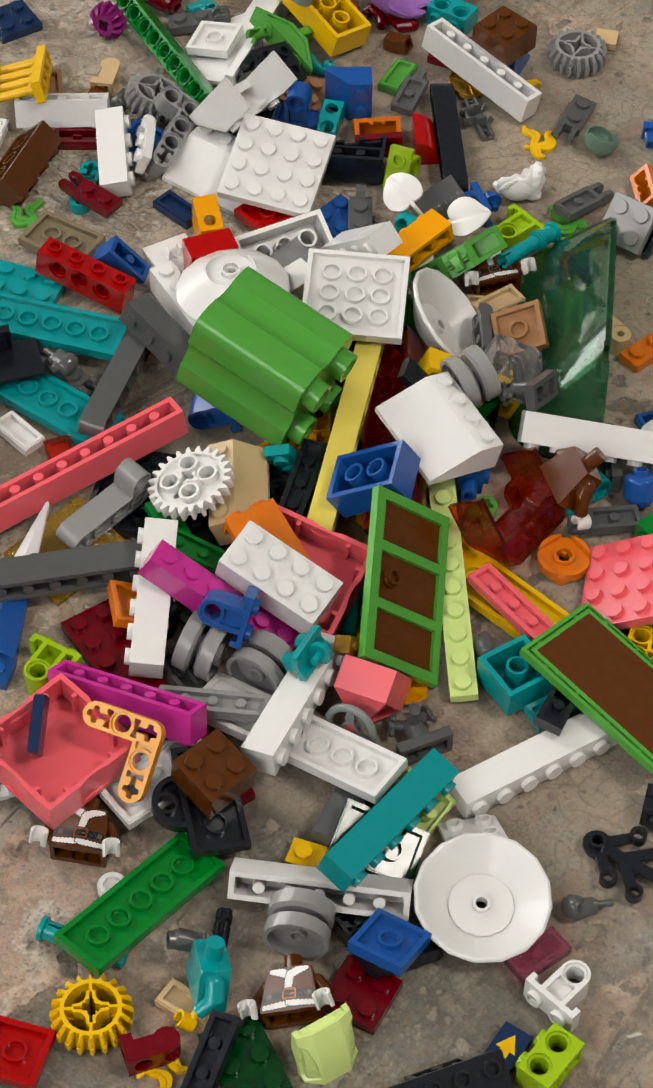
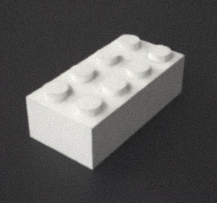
M251 520L220 558L214 574L242 594H245L249 585L259 588L257 599L262 600L261 607L298 632L306 634L312 625L318 624L337 598L343 582Z

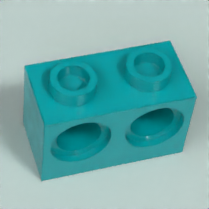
M432 0L427 5L426 23L431 24L440 18H444L467 36L473 30V25L478 22L479 7L463 0Z

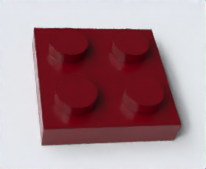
M348 954L330 983L334 989L333 1000L335 1006L331 1007L330 1004L324 1005V1009L326 1012L331 1013L346 1003L352 1014V1025L374 1035L403 987V980L392 975L383 978L371 977L362 969L356 959Z

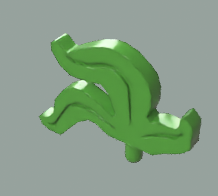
M38 198L36 202L30 203L25 207L27 217L22 216L19 206L12 205L13 211L10 215V223L16 228H28L37 219L35 212L43 207V199Z
M553 205L548 206V211H551L552 221L561 230V237L573 236L576 233V229L583 231L584 235L588 234L590 226L582 219L577 218L568 222L552 210Z

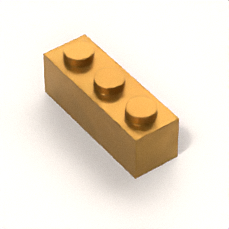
M335 635L333 652L342 656L348 654L358 658L359 638L351 635Z

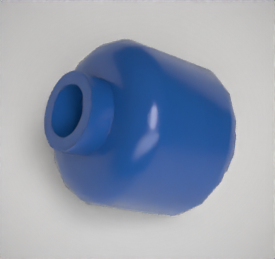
M635 467L633 471L627 473L624 477L623 496L630 505L637 504L639 508L649 507L653 502V472H650L647 467Z

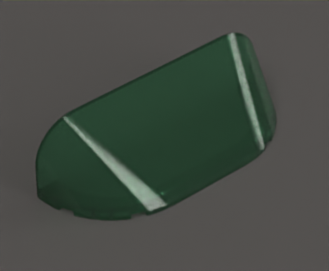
M615 217L602 220L547 246L542 251H536L530 257L535 258L537 271H529L528 274L521 275L519 292L526 298V302L536 299L541 302L550 347L519 357L522 362L524 379H533L546 369H556L559 395L533 412L599 423L604 421L613 322L617 218ZM521 400L519 407L508 419L509 429L516 441L522 410H527L526 400ZM518 442L523 447L524 443ZM540 445L539 450L525 448L537 456L547 459L554 458L555 453L549 452L550 447Z

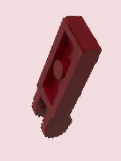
M72 170L68 174L70 181L62 178L58 182L61 191L104 218H108L123 206V200L120 197L85 179L79 172Z

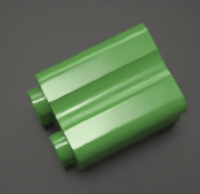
M248 266L197 319L188 340L187 352L180 364L175 381L271 445L287 444L290 439L301 445L303 438L307 439L317 423V419L312 414L319 410L328 415L342 395L343 388L335 384V380L341 383L348 376L358 359V356L349 350L354 335Z

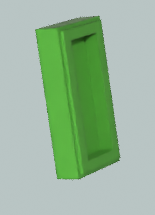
M397 58L378 83V90L396 96L406 76H414L416 73L417 64Z

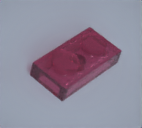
M551 926L545 930L526 952L504 961V964L524 986L525 979L532 972L540 975L571 954L572 947Z

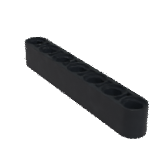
M454 83L430 84V104L438 149L441 181L452 175L461 190L467 192L468 176Z

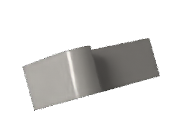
M172 85L166 86L154 102L156 110L170 120L153 148L152 159L145 170L149 176L154 178L161 177L174 161L195 125L189 116L200 105L196 100Z
M130 457L126 458L115 471L114 483L63 521L56 531V537L70 549L91 545L145 501L149 493L147 488L150 486L148 481L151 479V474Z

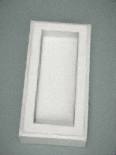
M13 410L0 417V436L25 457L46 444L45 437Z

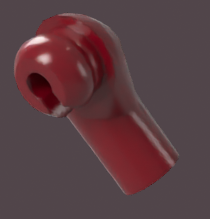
M373 3L367 4L363 8V14L366 15V18L374 16L377 29L385 30L387 28L386 14L374 6Z
M388 15L386 18L387 22L400 33L416 31L419 28V21L415 18L404 19Z

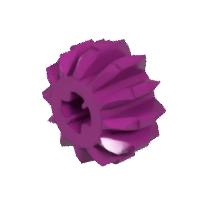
M110 0L99 2L89 14L91 17L89 23L94 26L92 31L99 32V37L104 35L107 40L118 38L127 27L128 17L123 15L124 9L120 10L118 3L112 4Z

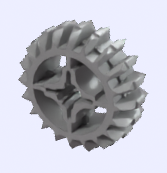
M567 28L566 32L559 31L549 41L547 60L549 61V66L553 67L554 71H560V75L567 74L569 78L576 76L577 79L580 76L587 78L588 75L595 76L596 72H601L607 60L608 50L605 40H602L600 35H594V31L586 32L585 29L578 30L576 28L575 30H570Z
M144 71L143 74L137 73L136 76H131L124 90V101L127 103L126 108L131 109V114H137L139 119L143 118L145 114H151V116L155 117L156 124L158 122L166 124L170 120L156 110L154 105L155 99L166 86L172 85L183 91V88L178 86V82H172L171 77L166 78L162 74L156 75L155 72L149 74Z

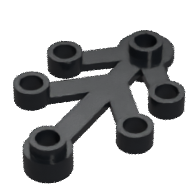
M635 826L630 830V833L612 836L599 830L588 832L583 838L582 847L585 853L596 861L599 871V884L606 889L613 888L616 885L618 875L609 866L608 858L618 863L625 886L624 897L626 901L632 904L639 903L642 900L644 890L636 882L634 873L653 883V869L642 863L653 861V848L623 852L616 847L631 844L636 847L643 846L648 836L646 829L641 826ZM639 834V835H641L643 838L638 839V838H635L633 835ZM593 842H600V843H602V844L597 845V844H594ZM610 876L613 880L608 881L603 877ZM636 891L639 895L633 896L629 892Z

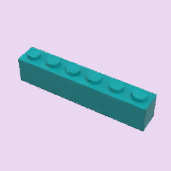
M433 748L325 854L316 868L342 892L351 884L356 888L368 875L365 870L369 866L375 869L386 857L383 852L387 848L391 851L394 850L404 839L401 833L405 829L410 833L422 820L419 815L422 812L428 815L439 803L436 798L440 794L445 798L456 786L453 780L460 771Z

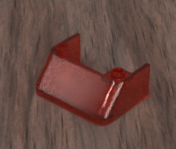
M536 447L504 453L500 456L511 477V480L504 489V498L510 508L496 522L484 498L453 503L448 506L467 545L509 567L521 565L565 518V508L557 504L540 468L543 462Z

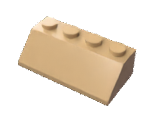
M235 439L208 445L212 452L218 449L221 455H226L235 475V479L232 480L234 487L228 488L231 495L222 496L225 503H216V511L209 508V528L220 546L233 543L230 534L225 535L222 531L227 516L236 511L242 513L248 510L256 501L264 500L265 502L270 499L269 461L264 457V448Z

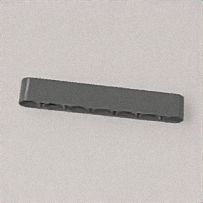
M127 329L81 415L78 426L80 434L94 437L113 426L151 353L129 329Z

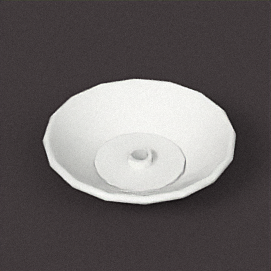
M240 248L216 251L198 258L182 272L176 285L177 303L189 318L197 321L202 312L226 291L233 280L246 267H251L287 292H290L288 273L277 260L258 251Z
M425 267L416 272L413 281V316L415 327L428 347L431 346L460 358L461 351L473 345L472 319L477 313L465 294L451 279L438 270Z
M464 833L439 844L422 862L413 885L415 913L423 929L432 933L431 940L447 954L472 963L503 962L526 952L545 932L553 908L550 881L538 858L517 841L494 833ZM484 902L486 907L479 908L476 903Z

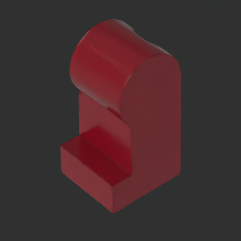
M163 1026L157 1029L154 1034L134 1040L131 1032L119 1036L120 1050L129 1077L172 1063L180 1057L182 1052L180 1034L175 1028L170 1026Z

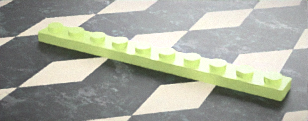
M455 478L428 485L431 509L450 518L442 624L451 703L479 700Z

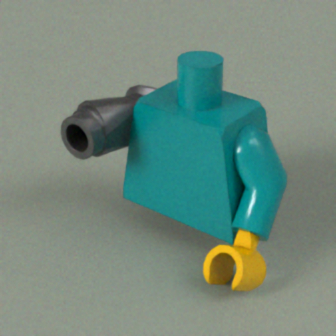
M179 927L178 929L167 931L166 946L167 949L190 952L185 970L193 1001V1011L189 1013L180 1009L175 1013L173 1020L178 1022L176 1028L185 1032H192L197 1025V1019H203L211 1013L212 1009L226 1012L232 969L226 944L222 937L213 935L208 930L205 933H198Z

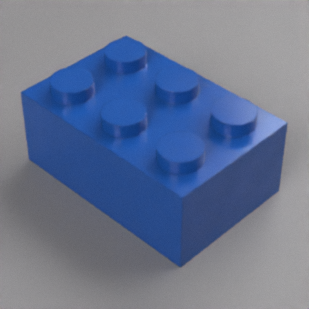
M403 439L337 456L326 500L344 518L370 512L373 487L378 485L411 500L421 458Z

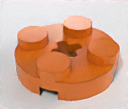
M562 534L552 535L541 542L536 564L543 575L553 580L555 584L564 586L586 575L591 562L590 548L582 539L571 535L570 539L567 537L562 538ZM559 556H562L563 558L568 556L569 560L562 561L559 559Z

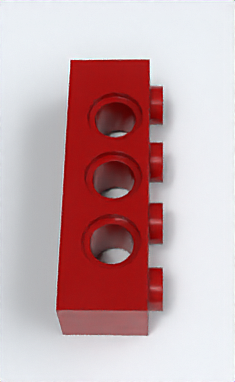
M52 237L47 239L37 253L35 272L121 314L126 304L133 299L136 284L135 278Z

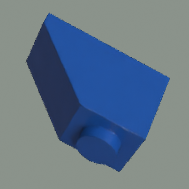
M117 235L98 246L93 258L135 278L137 284L145 283L151 268L148 262Z

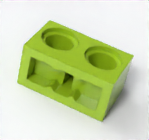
M554 1022L547 1031L542 1029L533 1042L535 1046L529 1053L524 1051L515 1063L517 1068L515 1082L524 1088H559L582 1060L585 1043ZM551 1047H559V1048H561L563 1051H562V1052H555V1051L551 1050L550 1048H551ZM540 1069L544 1071L545 1074L538 1075L533 1073L531 1070Z

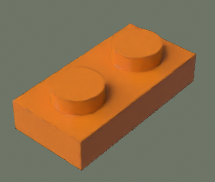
M653 332L619 353L618 360L634 373H638L653 363Z

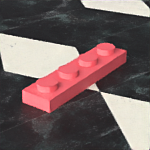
M489 562L468 575L467 582L522 635L525 634L530 641L555 625Z

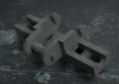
M476 97L469 101L465 98L463 100L465 108L459 112L461 117H465V126H475L482 142L494 140L495 134L490 126L494 120L493 116L490 115L488 117L489 120H487L486 115H483V112L487 110L486 103H483L481 108Z

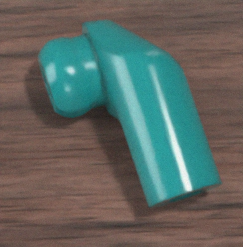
M310 53L313 73L325 75V67H335L333 61L327 59L322 64L313 53Z

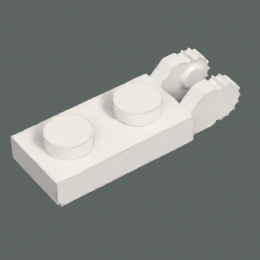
M151 114L143 116L141 124L136 130L135 146L138 148L133 156V162H136L134 172L141 175L144 174L152 159L156 119Z

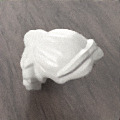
M536 161L529 168H524L522 174L501 177L498 181H494L492 186L496 193L503 195L509 200L523 201L527 199L537 201L541 198V190L546 182V168L541 162Z

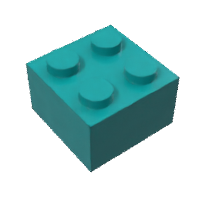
M525 634L478 657L476 677L507 716L524 709L525 705L548 695L552 687L548 680L519 655L521 648L531 642Z

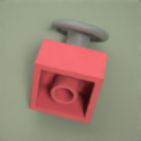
M345 654L334 684V688L343 703L330 707L325 714L324 720L333 724L335 714L346 712L343 723L336 726L375 743L377 731L374 723L391 717L392 713L402 712L413 679L396 670ZM365 727L368 730V736L362 732Z

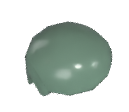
M594 125L588 127L584 135V143L587 149L596 156L604 157L612 154L620 143L618 134H612L603 126Z

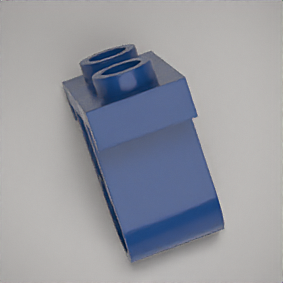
M296 81L289 88L284 107L283 103H279L273 120L317 131L321 109L318 112H312L311 87L305 82Z
M195 395L192 398L188 422L192 427L205 430L231 424L230 430L232 433L242 431L243 425L199 396Z
M249 585L244 597L219 589L210 590L206 593L198 608L199 619L208 626L232 633L233 636L229 646L240 650L243 641H249L253 632L254 625L249 623L252 615L257 616L262 600L257 599L260 589ZM209 604L217 605L220 611L212 610Z

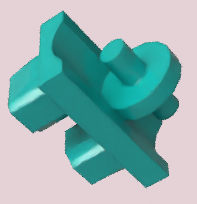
M312 625L307 634L299 633L294 644L296 650L294 652H286L282 657V663L286 671L296 672L300 681H307L318 664H328L333 657L330 649L331 644L322 637L320 625Z

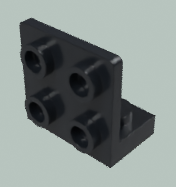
M286 41L251 50L240 64L244 73L254 71L272 51H275L296 76L297 81L304 82L307 79Z

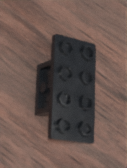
M1 325L0 385L46 376L36 338L12 342L9 325Z
M495 1049L472 1058L461 1056L404 1076V1082L387 1087L514 1088L501 1049Z

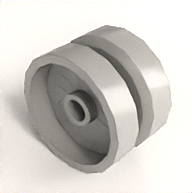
M471 345L461 351L460 358L452 355L440 363L441 373L448 371L476 408L480 407L481 399L489 402L500 396L502 391L499 377L490 359L479 346Z
M196 609L182 630L173 652L171 665L186 672L194 664V676L209 682L225 656L232 633L206 625L199 619L198 610Z
M256 629L252 632L250 640H244L240 650L236 649L226 663L229 676L273 696L287 673L282 663V657L286 652H294V650L277 635L266 630Z
M290 887L275 891L270 898L268 918L265 921L263 930V941L268 948L282 956L295 953L301 955L303 960L323 957L329 950L336 907L325 895L311 889Z

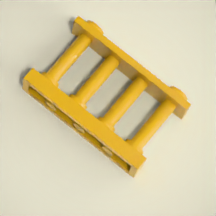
M46 44L37 46L36 54L31 59L2 66L0 62V103L29 95L31 97L35 96L37 104L47 102L53 63Z

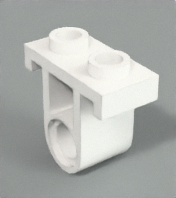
M569 960L542 985L537 982L538 975L532 972L525 979L523 995L530 1005L535 1008L539 1007L546 1013L552 1023H557L571 1033L578 1026L581 1013L576 1006L588 994L591 979L590 968L580 960ZM569 979H576L580 983H572Z

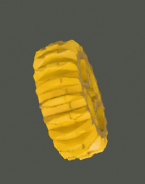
M91 972L86 980H83L78 975L76 978L77 983L73 984L66 981V990L58 989L56 993L57 999H52V1010L49 1013V1019L52 1022L51 1029L56 1030L57 1041L59 1044L65 1043L68 1051L76 1047L77 1053L81 1056L85 1050H89L90 1055L93 1057L96 1050L101 1049L106 1055L108 1052L107 1046L111 1045L117 1049L119 1046V1036L126 1034L127 1030H132V1018L135 1016L134 1008L132 1007V997L127 995V989L124 985L118 987V981L115 978L107 982L104 973L99 979H94V975ZM91 1007H94L95 1015H92L93 1021L90 1022L89 1014H91ZM75 1027H82V1028H84L86 1031L77 1029V1028H75Z

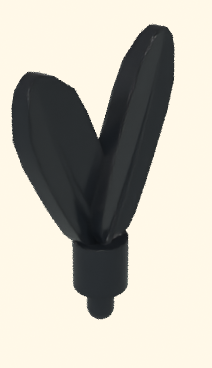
M173 597L170 598L172 605L169 608V628L166 640L175 634L179 622L181 621L185 626L193 613Z

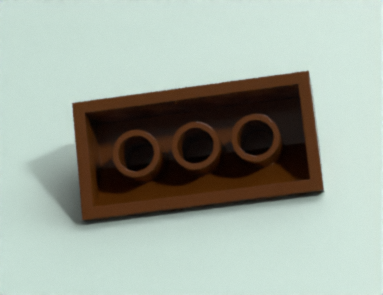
M44 120L17 136L1 158L0 205L10 207L15 203H23L29 196L28 190L32 189L39 182V174H42L49 167L47 162L59 152L58 146L62 139Z

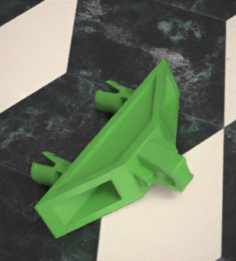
M256 6L249 20L254 28L246 31V39L252 38L250 43L253 44L264 38L270 45L286 41L305 75L310 76L313 68L308 41L314 31L309 25L298 29L294 23Z
M494 225L410 273L414 279L417 271L427 267L440 271L452 280L508 245L497 225Z

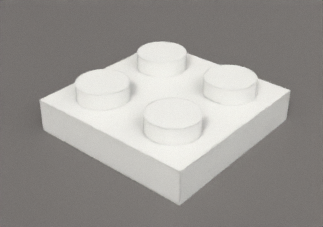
M202 20L185 47L187 54L229 58L244 33L243 24Z

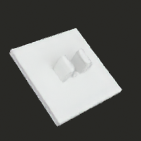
M182 233L142 248V252L153 267L172 261L182 274L184 271L182 239L188 238L186 233Z

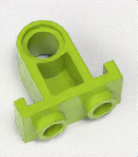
M394 143L390 145L382 191L384 190L386 179L392 174L407 173L415 178L417 177L421 165V156L415 155V149Z
M515 203L508 206L506 220L497 225L508 245L502 250L506 251L524 241L532 231L544 228V224L537 221Z
M34 633L29 639L31 658L24 666L26 690L32 695L48 683V670L64 659L83 665L82 655L73 648H66L56 643L50 637Z

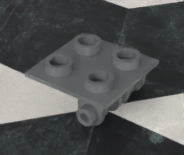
M449 175L424 191L422 197L414 203L423 214L432 208L448 220L450 218L448 217L447 210L450 204L460 197L467 196L453 176Z

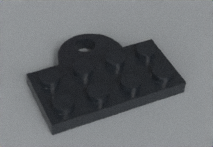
M194 745L171 748L169 752L171 765L173 760ZM170 776L162 779L154 788L151 798V811L155 820L167 830L179 833L186 832L192 859L251 850V839L240 796L212 818L208 819L173 782ZM168 800L175 807L166 811L162 810L158 803Z

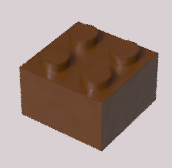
M503 5L473 25L472 40L508 67L535 48L537 25Z
M217 728L173 760L170 778L210 819L254 786L257 768Z

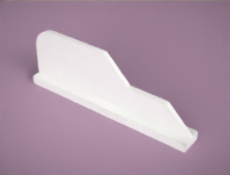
M253 0L245 13L231 18L230 23L243 24L244 33L229 58L197 55L189 57L210 84L219 85L227 77L233 85H236L249 76L251 71L244 73L240 64L251 50L265 47L269 44L264 38L253 44L250 43L252 38L246 39V31L254 28L249 20L256 6L285 19L290 10L281 0Z

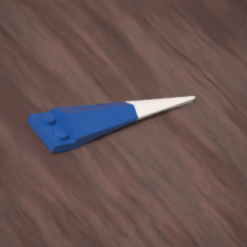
M48 501L42 507L14 557L39 553L50 509ZM29 598L0 603V689L2 690L8 689L16 670Z

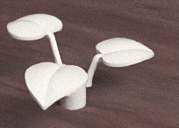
M407 173L390 175L386 179L383 190L385 205L393 212L406 211L411 205L419 216L423 214L414 203L423 195V188L418 179ZM460 197L454 200L447 210L448 217L450 218L448 221L452 223L453 235L464 237L474 233L486 223L492 212L471 197ZM432 255L429 259H427L425 262H423V263H422L421 265H419L417 268H419V267L425 265L426 263L432 261V260L434 259V256ZM413 277L410 278L408 285L414 281Z

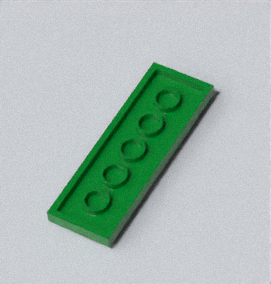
M178 833L54 934V942L94 975L100 977L224 872L225 863L215 856L192 859L187 835L185 833Z

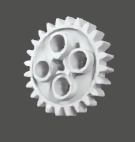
M197 446L195 451L191 452L190 448L187 447L185 454L176 451L174 459L167 456V464H158L161 470L152 472L154 478L149 479L148 482L151 487L147 488L153 506H155L158 513L162 512L163 517L166 518L170 515L172 520H176L180 515L182 521H185L188 515H191L193 520H196L198 513L205 517L207 516V509L210 508L216 511V503H225L222 496L231 495L228 488L234 487L232 480L235 479V475L230 461L227 460L225 454L221 455L218 449L212 452L211 448L207 447L202 452L200 446Z

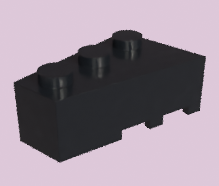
M387 135L380 136V140L366 141L364 137L358 138V142L346 144L344 140H336L322 182L341 181L344 183H366L368 185L383 184Z

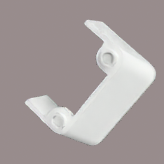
M272 51L245 80L233 85L227 77L224 78L190 114L189 118L194 124L225 133L229 131L235 133L240 129L245 113L257 115L266 109L269 111L273 110L280 103L278 99L298 79L278 54Z

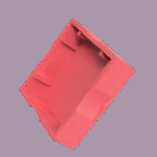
M278 505L311 561L343 582L337 598L317 624L320 625L321 632L335 636L338 634L364 584L368 545L344 534L327 530L316 524L313 520Z
M62 673L33 693L19 708L0 718V783L52 830L122 776L132 745V741L90 727L85 723L83 709L92 701L87 694ZM35 694H45L50 698L43 756L31 755L27 751L33 697ZM99 708L98 710H92V715L95 716V722L97 719H106L110 721V718L112 717L110 715L100 713ZM117 721L119 730L127 732L128 730ZM140 753L135 758V765L141 761Z

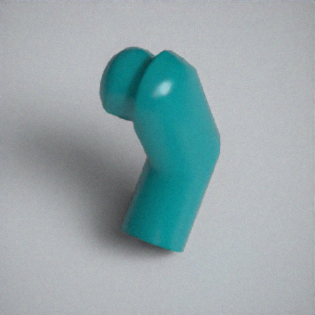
M202 0L187 4L186 11L191 13L198 10H211L218 6L215 1Z

